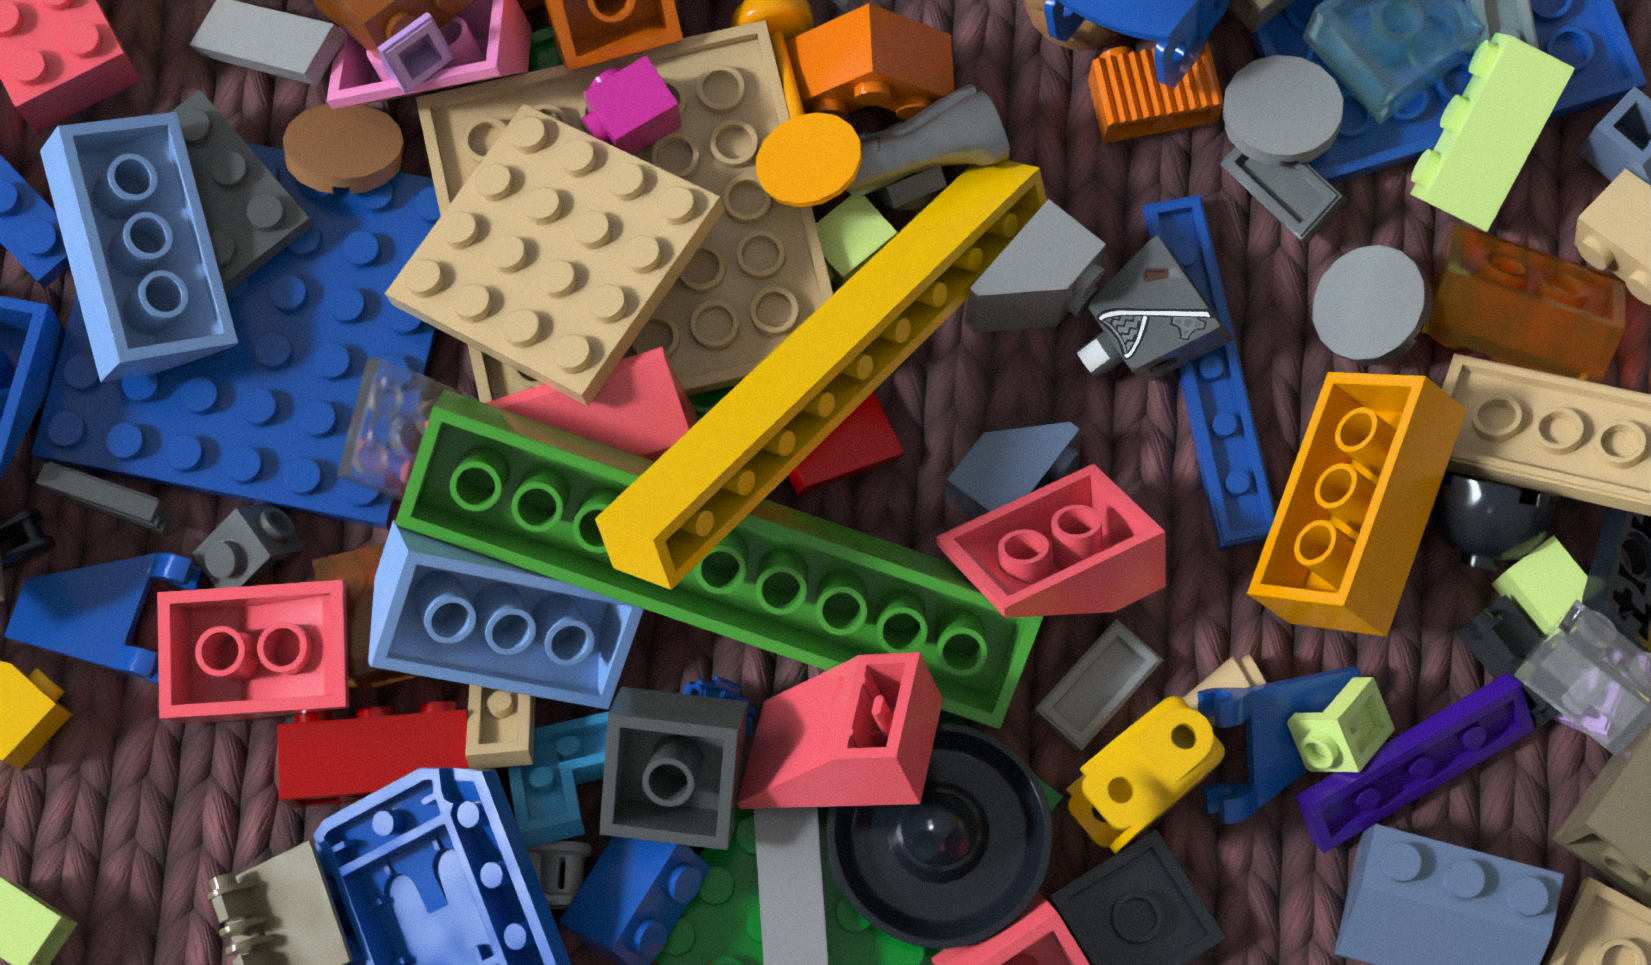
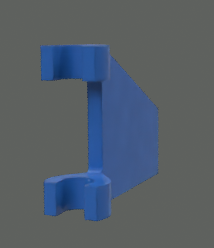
M157 552L28 578L24 582L4 637L159 684L158 653L129 646L152 582L159 580L183 590H198L205 572L202 567L194 566L195 562L189 558Z
M1350 666L1247 688H1209L1197 692L1198 712L1206 718L1215 716L1216 726L1220 728L1232 727L1246 721L1248 782L1216 783L1202 787L1203 811L1207 814L1219 812L1220 821L1224 824L1242 822L1308 771L1294 742L1287 721L1294 713H1322L1353 677H1360V669Z

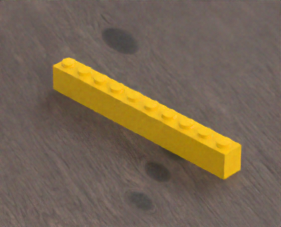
M1005 160L986 166L971 164L595 518L613 568L672 590L968 299L970 287L1047 201L1040 167Z

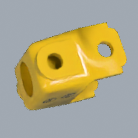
M1167 697L1079 769L1083 775L1065 790L1071 797L1067 804V810L1095 845L1100 848H1110L1117 854L1203 781L1223 760L1225 748L1213 734L1212 727L1205 716L1193 710L1181 697ZM1093 806L1107 822L1098 821L1094 817Z

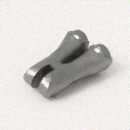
M969 84L939 99L899 126L870 134L865 132L858 135L862 143L863 162L855 180L845 190L854 196H862L894 183L910 174L930 168L955 164L986 166L1007 160L1010 150L1009 143L1000 117L990 97L983 91L977 92L975 86Z

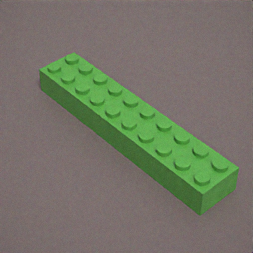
M445 389L433 405L395 525L826 671L858 655L920 652L943 698L941 710L1000 729L1044 616L1005 618L955 564L763 499L670 590L614 569L595 518L655 461Z

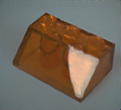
M1453 222L1432 284V315L1427 327L1422 326L1421 332L1431 335L1437 343L1452 349L1467 347L1487 354L1494 362L1600 384L1625 332V281L1621 278Z

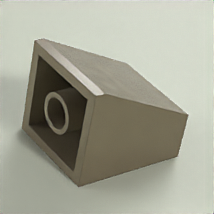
M1651 714L1634 724L1553 837L1555 842L1633 900L1650 909Z

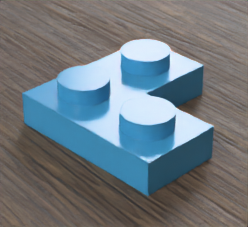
M609 711L535 728L533 765L508 767L515 819L526 848L585 834L577 785L603 779Z

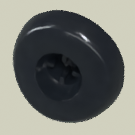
M938 723L921 803L830 807L827 821V845L832 867L840 888L852 906L865 920L880 931L902 942L919 947L949 949L963 947L991 937L1013 922L1027 908L1038 892L1048 870L1053 825L1048 801L1039 780L1027 763L1013 749L997 738L977 729L957 724Z

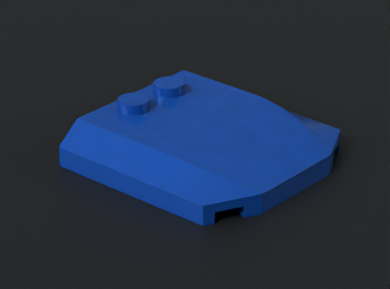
M437 766L419 768L325 818L313 834L316 840L315 847L354 960L346 965H571L496 770Z

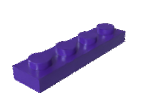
M1507 672L1381 745L1359 773L1335 772L1295 795L1311 840L1325 853L1533 732L1535 728L1522 684Z

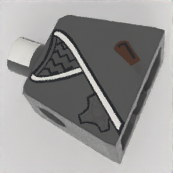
M1156 235L1090 300L1088 307L1104 331L1079 348L1077 354L1097 380L1125 361L1134 374L1144 382H1149L1226 345L1234 338L1172 249Z

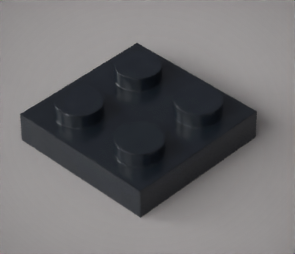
M1157 829L1048 897L1090 965H1184L1226 938Z

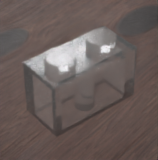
M1577 599L1533 646L1514 674L1515 677L1616 757L1651 722V653L1639 649L1620 634L1605 615L1590 610Z

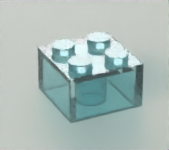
M1325 0L1314 8L1302 38L1375 120L1381 124L1468 58L1486 27L1462 0Z

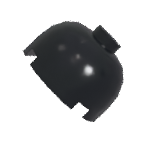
M1445 470L1430 514L1434 530L1442 541L1462 551L1460 563L1497 571L1499 560H1521L1546 540L1554 520L1559 495L1542 494L1541 491L1480 477L1469 479L1457 476V472Z

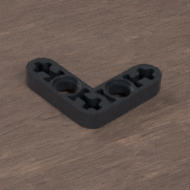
M1608 507L1582 596L1583 616L1589 628L1600 639L1650 681L1651 516ZM1621 547L1626 551L1631 561L1632 572L1628 569L1623 559Z

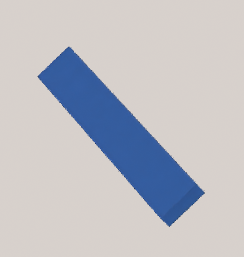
M1196 195L1145 204L1142 207L1141 214L1147 241L1149 242L1158 235L1172 249L1234 338L1226 345L1177 368L1218 551L1264 543L1267 540L1276 511L1202 196Z

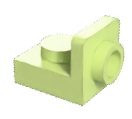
M1353 677L1322 713H1294L1287 721L1306 769L1311 772L1359 773L1395 730L1374 677Z

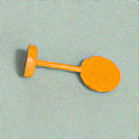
M745 0L735 10L731 19V25L736 27L766 20L791 118L778 125L764 139L756 157L757 178L766 194L780 204L799 208L821 205L840 195L855 180L863 162L862 143L852 125L837 115L819 112L804 113L785 41L813 29V14L808 1Z

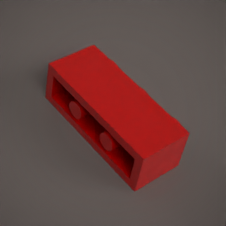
M452 701L423 703L420 705V713L396 715L395 708L390 706L365 707L357 710L358 718L333 720V713L328 711L295 714V723L277 724L279 800L290 808L355 803L422 767L470 768L465 756L468 710H458V703Z

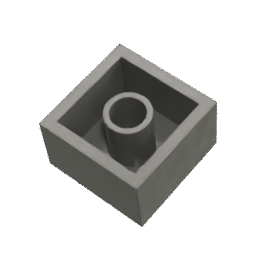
M621 687L608 713L599 835L728 850L738 819L739 807L737 800L741 785L748 702Z

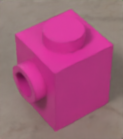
M647 55L623 69L615 67L606 70L593 80L589 89L584 91L589 114L582 117V121L589 135L631 155L682 127L678 103Z

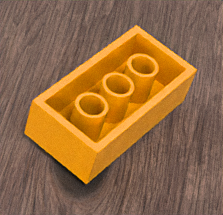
M1328 372L1247 594L1290 624L1387 637L1467 409L1427 376Z

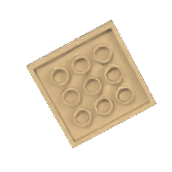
M523 104L390 285L385 295L393 306L589 406L723 214L725 207L720 196Z

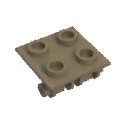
M308 840L236 876L234 872H230L209 880L212 892L207 894L209 902H213L219 923L226 922L227 924L226 927L219 930L221 938L231 937L233 945L227 947L225 953L226 956L237 955L236 958L232 959L233 965H346L354 961L313 840Z

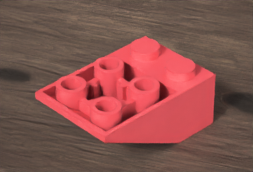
M921 653L858 655L765 700L738 796V807L740 809L920 804L943 698Z

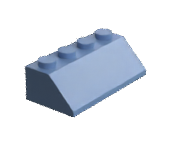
M177 112L57 126L41 148L40 153L100 382L162 372L236 346L238 344L237 336Z
M393 520L374 581L368 657L371 667L609 710L641 619L643 608L395 525L396 520Z

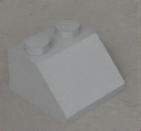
M1048 199L970 287L964 326L972 333L1057 327L1069 312L1078 317L1099 291L1095 285L1105 272L1100 263L1106 244Z

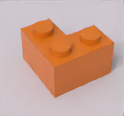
M870 3L785 41L804 113L806 114L819 112L837 115L845 120L848 117V113L860 108L879 106L896 112L897 117L909 120L931 104L955 91L951 34Z

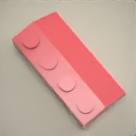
M663 347L621 359L589 406L546 384L485 402L486 404L652 461H657L698 422L696 411Z

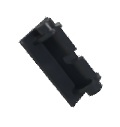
M1506 594L1456 632L1494 679L1508 672L1522 684L1535 730L1555 718L1586 693Z

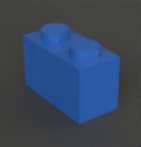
M613 836L558 923L589 949L620 965H651L654 958L664 948L667 937L688 903L698 893L701 882L711 867L687 845Z

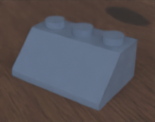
M1374 824L1360 835L1334 955L1368 965H1540L1552 937L1564 874Z

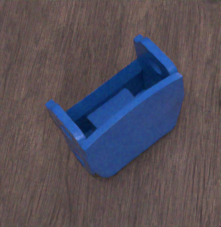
M1046 0L1044 11L1049 36L1065 43L1085 19L1115 32L1144 40L1156 41L1154 59L1157 80L1164 85L1175 88L1199 58L1214 26L1227 10L1231 0Z

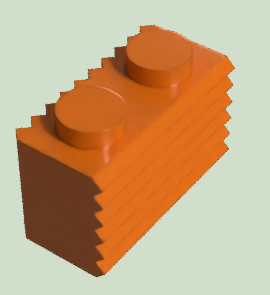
M1208 40L1199 58L1175 88L1158 82L1154 59L1155 48L1136 52L1129 46L1115 47L1103 52L1098 58L1093 60L1088 84L1103 144L1218 122L1224 101Z

